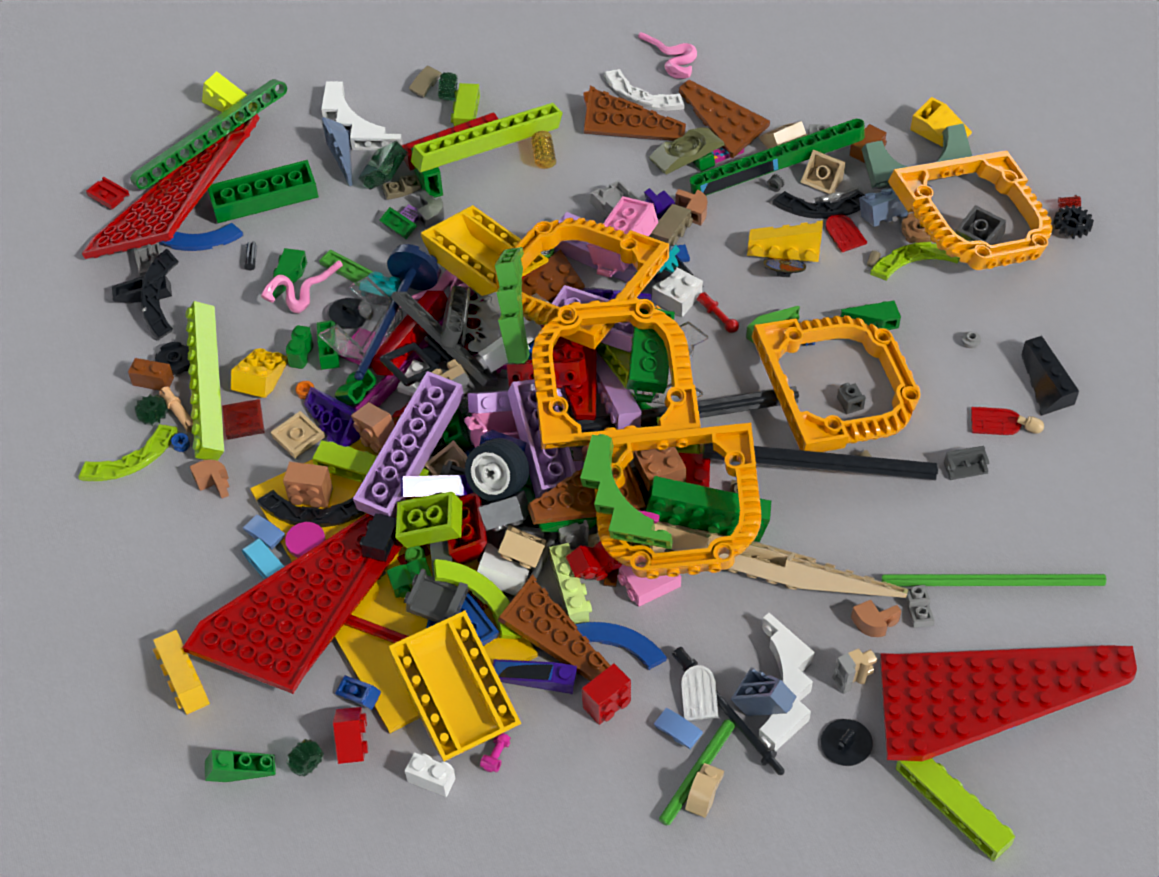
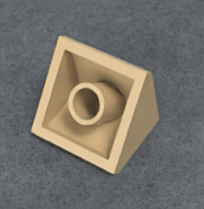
M813 150L801 183L828 194L834 193L843 180L845 162Z

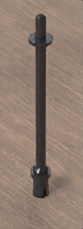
M678 647L674 651L675 653H672V656L683 667L682 670L684 672L690 667L698 665V662L692 659L683 647ZM716 690L718 706L763 757L761 764H769L778 775H783L785 770L775 759L777 752L775 750H767Z

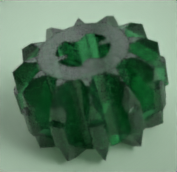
M443 72L440 75L438 84V96L440 99L445 101H453L455 99V91L458 89V77L456 74Z
M149 394L148 397L142 396V400H137L135 413L137 419L142 421L144 425L150 423L153 426L154 422L160 423V419H166L168 408L165 400L160 398L158 394L155 396Z
M304 739L292 748V751L287 755L286 763L294 774L305 777L308 773H312L315 768H318L317 766L322 762L321 758L324 753L315 741Z

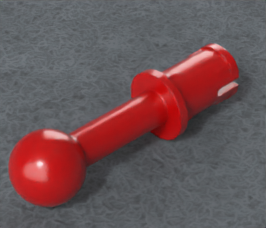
M706 292L701 293L697 297V301L707 309L708 313L713 312L725 324L727 332L735 333L738 331V321L729 319L717 307L719 304L717 301L711 299Z

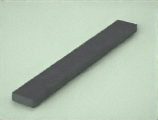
M407 292L392 293L391 298L483 387L497 385L498 379L487 369L484 370L480 362L459 342H457L454 348L446 347L440 342L442 326Z

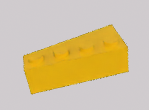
M823 220L808 224V222L800 223V225L790 226L789 224L779 228L764 227L750 229L747 256L819 262Z
M177 630L154 639L156 648H153V652L157 660L162 659L163 661L160 667L164 676L169 675L171 679L167 681L171 692H177L178 696L174 699L178 708H184L187 715L209 705L210 702L189 655L182 648L184 645Z

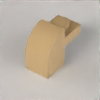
M706 763L703 764L691 786L685 810L706 818L713 804L716 790L724 776V770Z

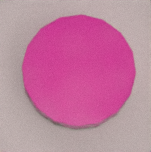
M312 522L298 523L287 532L285 538L287 550L296 558H299L326 540L323 529Z

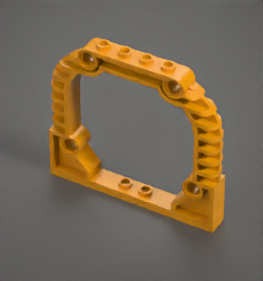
M1007 150L894 169L888 180V183L906 210L914 212L915 218L920 220V225L925 227L926 234L930 235V240L937 244V248L945 250L946 255L950 257H960V262L968 263L975 270L992 269L998 266L1036 260L1040 258L1048 245V239L1052 232L1051 218L1047 216V210L1042 208V203L1037 201V196L1031 193V188L1026 186L1028 182L1027 177ZM976 172L979 177L995 184V188L999 193L1009 196L1027 221L1031 231L1027 233L1024 239L990 245L984 241L969 242L957 235L947 224L931 200L934 192L927 186V181Z
M566 218L560 223L558 220L538 222L515 247L523 248L524 255L521 258L523 272L542 251L553 249L561 241L566 240L588 242L620 254L621 261L633 264L637 273L626 283L625 288L616 295L615 299L619 301H625L633 297L637 298L669 259L668 243L632 230L625 234L622 230L616 231L614 227H605L603 223L597 224L594 220L585 221V218H578L577 220ZM495 270L496 285H497V288L499 289L500 286H499V282H498V278H497V273H496V270ZM522 292L523 317L526 320H533L538 325H546L557 317L561 307ZM568 315L562 316L564 320H571V317ZM616 323L581 325L579 330L573 335L560 337L595 349Z
M633 297L625 301L611 299L608 302L590 301L587 304L573 302L562 306L558 311L557 317L549 321L538 333L532 349V364L541 450L587 446L590 444L591 436L604 434L611 438L701 428L695 385H693L685 334L675 320L664 312L655 309L654 304L650 300ZM640 309L647 310L648 314H642ZM568 315L571 317V320H564L562 316ZM630 322L638 329L655 330L663 339L668 353L672 387L668 390L664 400L665 406L668 409L659 419L658 426L641 428L626 426L624 429L618 430L610 427L604 429V431L582 433L581 425L567 414L568 402L557 394L553 347L560 336L573 335L579 330L581 325ZM671 396H677L680 401L674 402ZM560 406L563 410L556 412L553 410V407Z
M846 315L844 317H824L820 320L817 318L812 321L804 320L798 323L796 318L754 326L751 337L800 450L825 452L843 449L847 443L853 444L859 441L865 442L870 439L877 440L878 438L896 435L908 424L912 412L915 410L920 399V389L913 379L911 370L908 369L905 357L901 354L897 341L894 340L893 335L887 329H878L873 324H865L860 318L852 319ZM831 339H851L860 342L868 354L879 358L895 392L891 402L893 410L882 415L842 421L841 418L835 415L821 418L808 411L800 412L794 399V392L790 389L787 376L783 374L778 361L785 352L795 353L799 350L800 345Z
M751 422L611 437L614 445L612 474L618 475L614 480L619 489L625 483L623 470L634 458L633 451L665 450L668 447L684 448L688 445L713 443V450L725 458L726 472L737 479L740 516L739 523L732 535L714 539L708 548L655 553L647 546H630L626 541L612 539L609 534L612 515L596 512L598 535L608 554L621 564L632 567L635 576L640 578L647 577L648 579H656L659 576L665 575L677 577L685 573L697 575L705 571L717 573L731 568L735 563V557L743 553L755 540L761 525V506ZM735 461L740 463L736 466L731 465ZM595 489V499L597 496L598 489ZM723 553L729 555V557L725 559H722L719 556ZM639 562L646 563L643 567L636 566Z

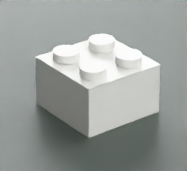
M677 268L672 275L652 287V302L683 317L702 293L703 281Z

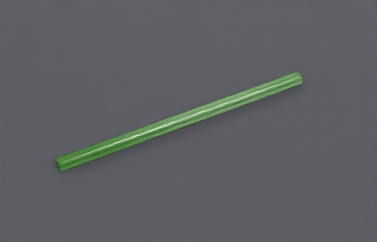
M883 574L881 582H887L896 586H1105L1107 581L1105 574Z

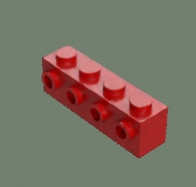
M585 358L553 359L556 388H562L563 385H570V388H578L587 381ZM532 359L520 364H506L509 387L512 382L534 379Z

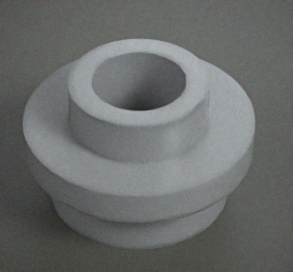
M974 331L965 332L962 336L964 346L971 349L976 348L981 342V336Z

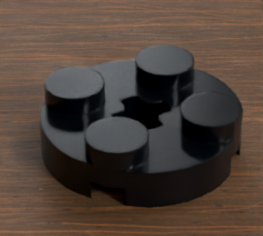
M169 342L160 348L161 351L155 355V362L170 364L173 375L189 370V346L181 345V342Z

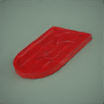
M835 215L830 216L826 220L825 228L841 252L867 244L862 233L848 216Z
M971 407L972 433L1013 435L1021 429L1022 424L1017 423L1019 414L1013 410Z

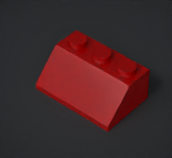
M475 492L459 498L462 501L461 538L447 540L449 555L459 564L479 558L487 544L485 526L479 511V507L482 505L481 497L475 494Z

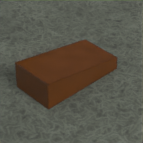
M619 568L608 573V576L604 579V586L616 587Z

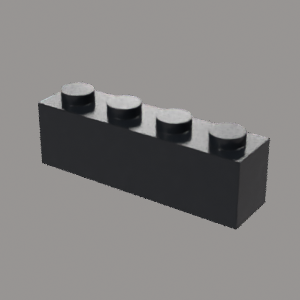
M1043 336L1026 340L1021 356L1027 374L1030 376V383L1034 388L1035 399L1039 403L1041 416L1075 405L1079 390Z

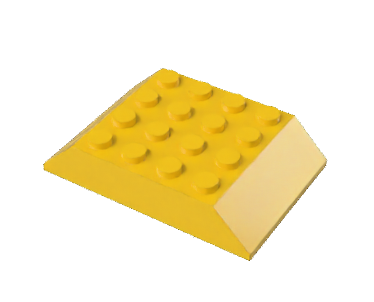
M474 205L421 232L420 235L429 254L437 259V263L481 296L498 291L495 264L504 250L515 248L517 243L521 241L519 237ZM540 253L522 273V277L544 265L549 259Z
M466 610L388 646L397 671L432 744L444 762L522 724Z

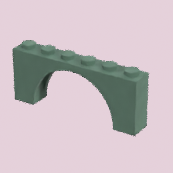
M964 123L946 127L942 132L943 149L937 162L971 157L972 152ZM882 140L867 143L861 149L872 188L878 187V189L887 187L889 184L888 180L894 169L907 167L890 156Z

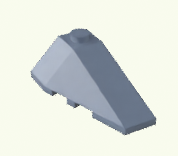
M323 117L321 119L326 143L348 185L352 186L350 131L346 130L343 124Z

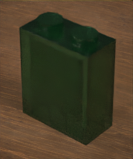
M397 141L376 150L358 179L369 190L391 181L408 152Z

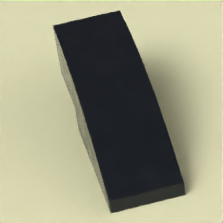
M145 276L112 286L113 301L124 303L141 302V287ZM166 276L161 284L160 299L172 296L171 283Z

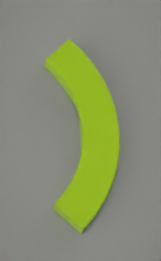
M931 242L913 243L897 248L891 254L882 257L874 265L870 275L887 281L897 269L911 262L938 259L958 264L960 257L946 255L945 250H939L937 244H931Z
M159 424L156 431L146 442V445L140 450H135L123 456L122 459L113 462L110 460L102 462L85 461L78 477L82 481H107L135 473L151 464L164 453L172 443L171 439L177 434L178 429L174 426Z
M434 560L435 581L447 582L459 586L460 582L467 584L472 594L491 609L499 629L500 638L520 639L522 637L498 621L499 616L510 602L492 581L465 565L447 560Z

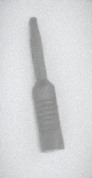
M859 187L822 196L820 201L828 202L838 199L842 195L857 191Z

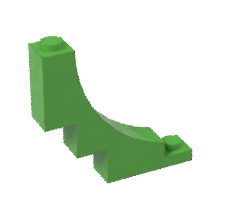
M522 247L504 250L495 264L500 286L496 292L501 310L498 322L508 364L525 363L530 356L522 307L523 266L521 258L524 255Z
M604 434L592 435L580 479L583 487L598 489L594 503L596 512L612 515L609 526L610 537L612 539L671 549L673 544L672 534L665 530L655 531L654 520L635 509L617 487L612 474V454L614 448L612 438Z

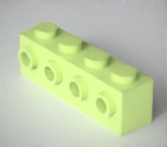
M569 543L549 547L550 561L565 613L575 624L589 622V613L592 612L590 600L586 601L585 595H587L585 583L581 584L580 579L574 576L566 558L574 550L570 549Z

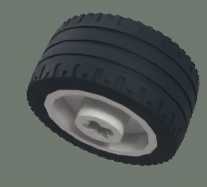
M495 438L480 444L472 450L465 462V475L468 485H470L475 494L487 501H501L519 492L526 484L529 477V462L524 451L516 443L503 438Z

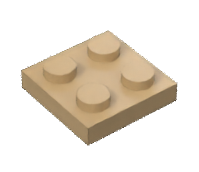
M301 411L270 432L271 436L295 459L325 437L324 432Z

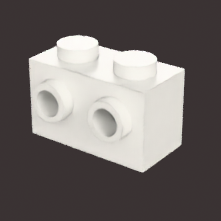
M414 752L405 769L407 782L447 797L456 779L454 768L449 763L435 761L427 754L420 755Z

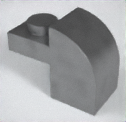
M425 190L419 193L422 207L417 209L418 221L427 230L444 221L443 201L441 198L435 200Z

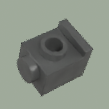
M844 383L838 388L837 399L846 414L864 409L866 397L862 395L856 383L851 385L850 383Z

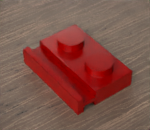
M102 177L100 182L97 181L86 190L87 196L111 210L124 200V197L129 196L128 190L106 177Z

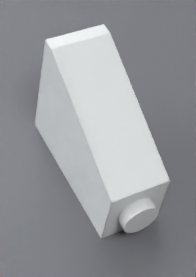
M487 543L477 572L492 581L501 591L516 596L528 581L529 570L513 559L509 561L502 558L501 553H498L499 549Z

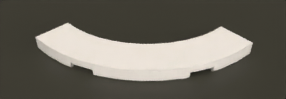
M620 69L604 72L609 86L623 99L654 110L670 111L684 109V103L680 94L651 95L647 91L630 85V82L624 77Z

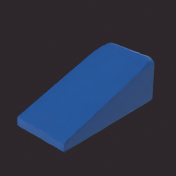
M344 675L335 694L372 710L381 691L371 684Z

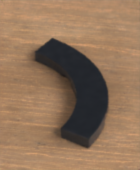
M858 190L854 194L840 199L838 202L815 201V203H810L784 191L773 200V205L794 215L815 219H828L830 216H847L860 211L859 197L865 196V194Z
M165 249L153 260L145 274L141 287L140 301L142 313L148 328L157 340H160L173 330L163 314L159 301L161 284L165 276L179 262L168 249Z
M274 490L257 499L258 504L271 516L292 525L312 522L320 527H330L347 523L366 514L356 508L353 498L326 509L295 506L278 495Z

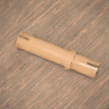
M163 387L162 391H159V395L166 402V407L172 410L186 431L191 433L193 419H191V416L182 406L181 400L173 394L171 389Z

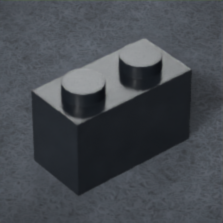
M375 513L373 520H370L368 523L366 535L362 536L360 541V548H362L364 557L387 561L396 541L397 518Z

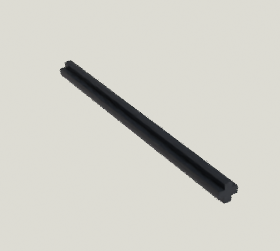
M792 386L790 389L793 390L794 399L798 403L799 392L796 386ZM774 389L697 401L699 418L781 406ZM665 406L641 410V427L657 425V417H661L668 408ZM610 415L596 417L595 420H575L581 425L582 433L604 431V429L610 427L616 428L615 424L611 422Z
M713 443L704 444L702 451L703 459L725 461L722 455L713 450ZM754 446L756 464L936 480L938 474L937 463Z

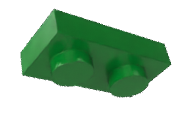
M391 207L379 219L382 224L404 239H407L417 227L414 222Z

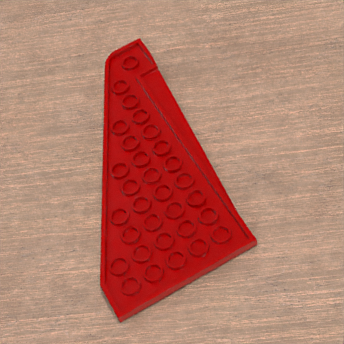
M258 114L162 178L92 238L82 252L84 258H98L105 254L111 255L118 251L124 252L131 248H140L148 244L154 245L157 242L170 241L177 229L180 228L182 222L244 140L251 135L250 132L256 127L260 119Z
M366 514L201 620L182 648L186 653L294 694L304 676L404 545L396 538L386 562L364 557L362 548H360V541L362 536H365L367 533L369 521L374 518V516Z
M1101 645L912 654L881 653L880 667L887 760L925 761L1125 686L1134 680L1137 672L1133 646Z

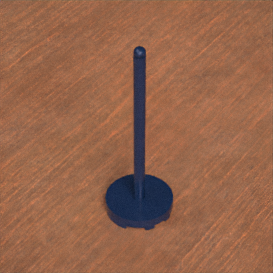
M402 244L397 246L387 260L390 274L393 277L400 278V281H402L397 292H407L409 288L415 290L433 288L441 274V268L436 263L437 259L433 255H428L419 250L420 247L416 245ZM392 300L354 374V378L358 381H361L365 376L400 307L394 300Z

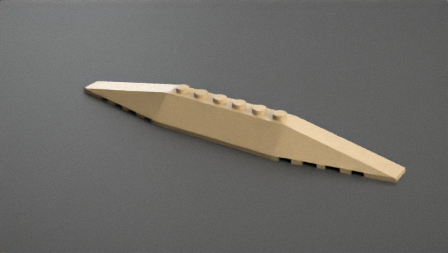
M661 521L656 523L667 527V532L672 534L673 544L671 549L674 551L708 548L714 539L728 536L691 529L681 525H672ZM755 541L743 553L736 556L733 566L727 569L733 573L744 572L750 578H765V581L771 584L779 582L793 590L800 588L906 598L909 590L887 582L874 580V578L866 575L864 577L853 574L854 571L848 569L846 571L835 569V565L826 563L824 566L816 563L815 558ZM723 553L719 557L725 559L729 557V555Z

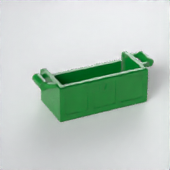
M640 309L642 314H648L647 310ZM657 309L674 320L675 312ZM634 327L626 389L634 391L636 401L652 403L655 394H664L668 384V353L663 339L655 330H644ZM637 391L652 392V395L638 394Z

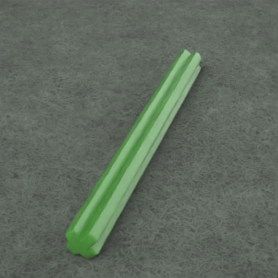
M731 720L723 721L659 817L660 822L667 826L672 823L688 799L697 772H700L704 763L709 765L712 763L735 728V724Z

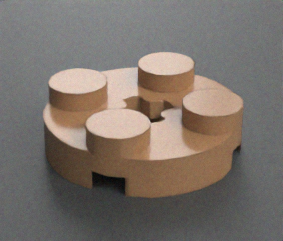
M914 213L908 214L907 218L902 221L901 232L906 237V241L909 243L931 242L930 235L926 234L925 227L920 225V220L915 218Z

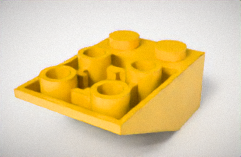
M931 97L912 116L910 130L943 147L942 132L945 128L962 124L963 122L945 103ZM964 124L968 138L972 131Z
M262 348L254 349L231 370V390L266 398L274 390L288 363L287 356L279 352H268Z

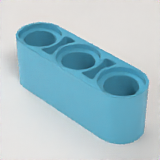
M259 538L242 549L245 558L264 580L285 567Z

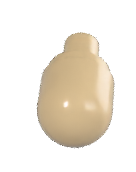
M1019 415L1017 423L1024 425V429L1034 434L1043 431L1044 423L1042 420L1033 416L1025 418Z

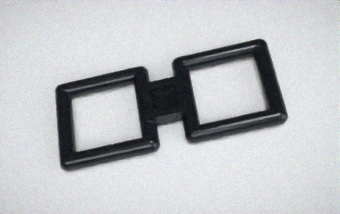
M467 333L466 341L470 343L474 338ZM430 335L424 339L429 345L424 349H421L415 342H412L380 357V361L405 386H410L422 380L427 371L432 372L440 369L438 363L445 361L448 364V362L454 359ZM468 350L473 356L479 353ZM414 351L430 368L407 378L390 360Z

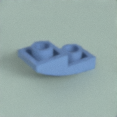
M259 515L254 516L243 527V530L255 540L259 538L271 550L285 537L283 531Z
M667 707L654 723L657 729L672 736L676 742L690 750L703 734L698 727Z

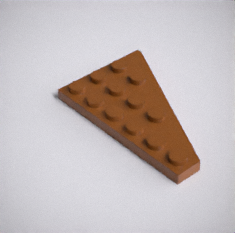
M687 80L679 87L680 95L685 98L687 104H691L694 108L693 111L703 121V124L708 126L724 142L725 145L722 148H726L731 158H734L770 126V120L694 81Z
M629 462L623 470L625 483L619 490L635 509L644 511L646 505ZM583 468L558 483L549 492L542 494L540 498L530 502L528 510L533 525L597 517L594 505L595 489L582 486L580 477ZM613 474V478L618 477L617 474Z

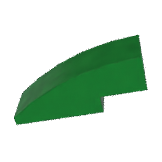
M332 320L317 322V342L321 370L339 368L335 322Z

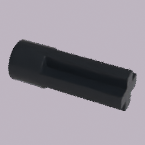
M254 241L252 243L248 242L246 247L244 267L249 271L254 270L256 264L257 245Z

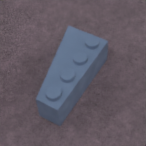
M883 189L880 193L871 192L859 197L861 217L874 227L879 225V221L885 220V222L893 220L892 217L894 216L904 217L908 214V211L892 189Z

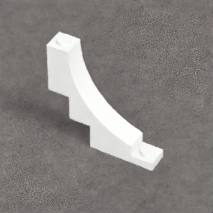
M326 81L321 109L322 115L325 118L343 124L345 129L350 131L352 150L402 151L401 134H386L385 127L362 119L346 103L343 82Z
M537 293L532 295L534 298L550 303ZM524 317L527 343H530L536 339L542 328L535 321H528ZM502 337L478 353L481 357L479 359L481 366L484 370L487 368L491 373L508 363Z
M768 613L763 617L762 628L771 637L769 648L777 661L781 680L797 696L793 702L792 709L787 714H772L768 721L759 729L758 739L767 749L776 751L809 722L811 711L800 701L812 689L813 681L803 671L813 663L815 652L773 615Z

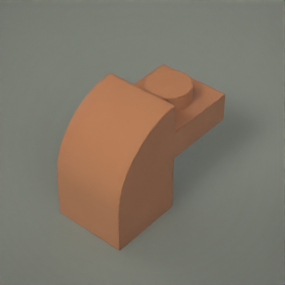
M678 189L675 205L691 209L692 223L701 226L707 216L708 201L706 195L699 190L692 194Z
M203 460L189 466L200 491L215 485L222 499L229 496L227 488L230 487L227 481L229 477L225 466L221 462Z
M868 600L853 607L851 619L863 634L870 637L886 636L887 627H893L899 622L901 609L898 605L879 612L872 600Z

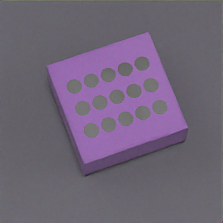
M408 204L400 214L416 223L418 221L417 208Z

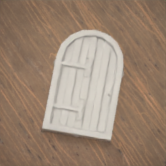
M696 665L690 667L685 671L681 683L684 718L688 721L718 717L716 682L713 673L705 666Z

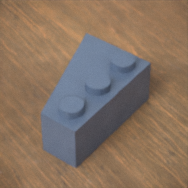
M751 667L731 700L746 716L787 714L792 709L793 702L797 696L781 679L771 675L767 676L762 671L758 672Z

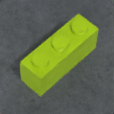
M459 83V89L455 91L456 101L453 102L454 113H451V123H454V126L477 118L480 101L479 84Z

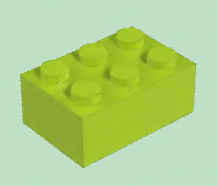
M453 491L397 503L396 538L406 548L461 538L462 501Z

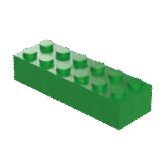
M308 160L214 183L208 188L217 223L319 197Z
M654 476L646 497V508L644 511L660 515L659 521L709 531L710 533L732 535L739 523L740 504L738 493ZM760 498L761 525L754 540L756 542L761 541L770 522L771 500Z

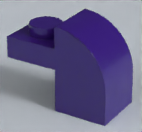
M650 188L644 191L645 202L653 203L659 220L669 207L675 204L674 200L664 190L658 195Z

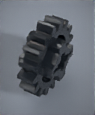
M1066 205L1064 209L1059 208V211L1055 213L1053 224H1055V229H1060L1059 234L1065 233V237L1071 235L1072 239L1075 236L1082 238V235L1087 236L1088 232H1091L1094 222L1091 219L1092 214H1087V209L1081 210V206L1075 208V205H1072L1069 208Z

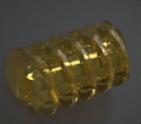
M544 130L536 132L531 138L535 164L543 169L552 168L556 164L552 135Z

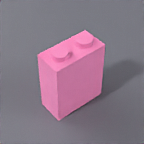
M623 564L619 568V575H617L622 586L625 585L630 600L635 601L638 607L681 587V575L677 577L665 575L659 576L656 579L640 578L635 576L632 567Z

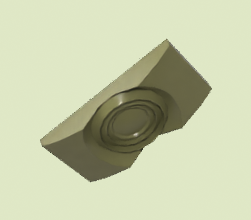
M695 128L688 130L683 137L676 139L674 142H664L649 158L667 175L725 144L709 128Z

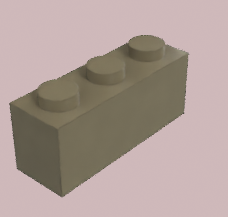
M672 204L658 221L649 237L668 243L669 247L676 245L679 238L683 237L685 230L692 225L691 209Z

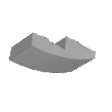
M926 586L905 587L909 589L906 600L913 627L934 626L935 620L930 608V598Z

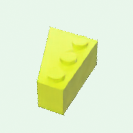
M217 71L203 83L202 102L220 112H224L247 96L246 93ZM252 102L249 104V109L252 108ZM239 111L235 114V119L239 116Z

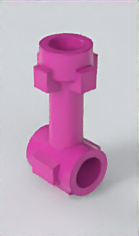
M502 733L496 736L493 740L496 745L491 755H483L480 766L485 771L491 773L492 771H499L501 760L498 758L503 748H508L511 738L507 734Z

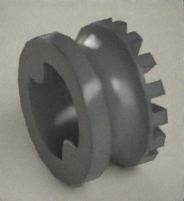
M777 174L772 175L767 181L768 187L774 192H778L785 185L784 179Z

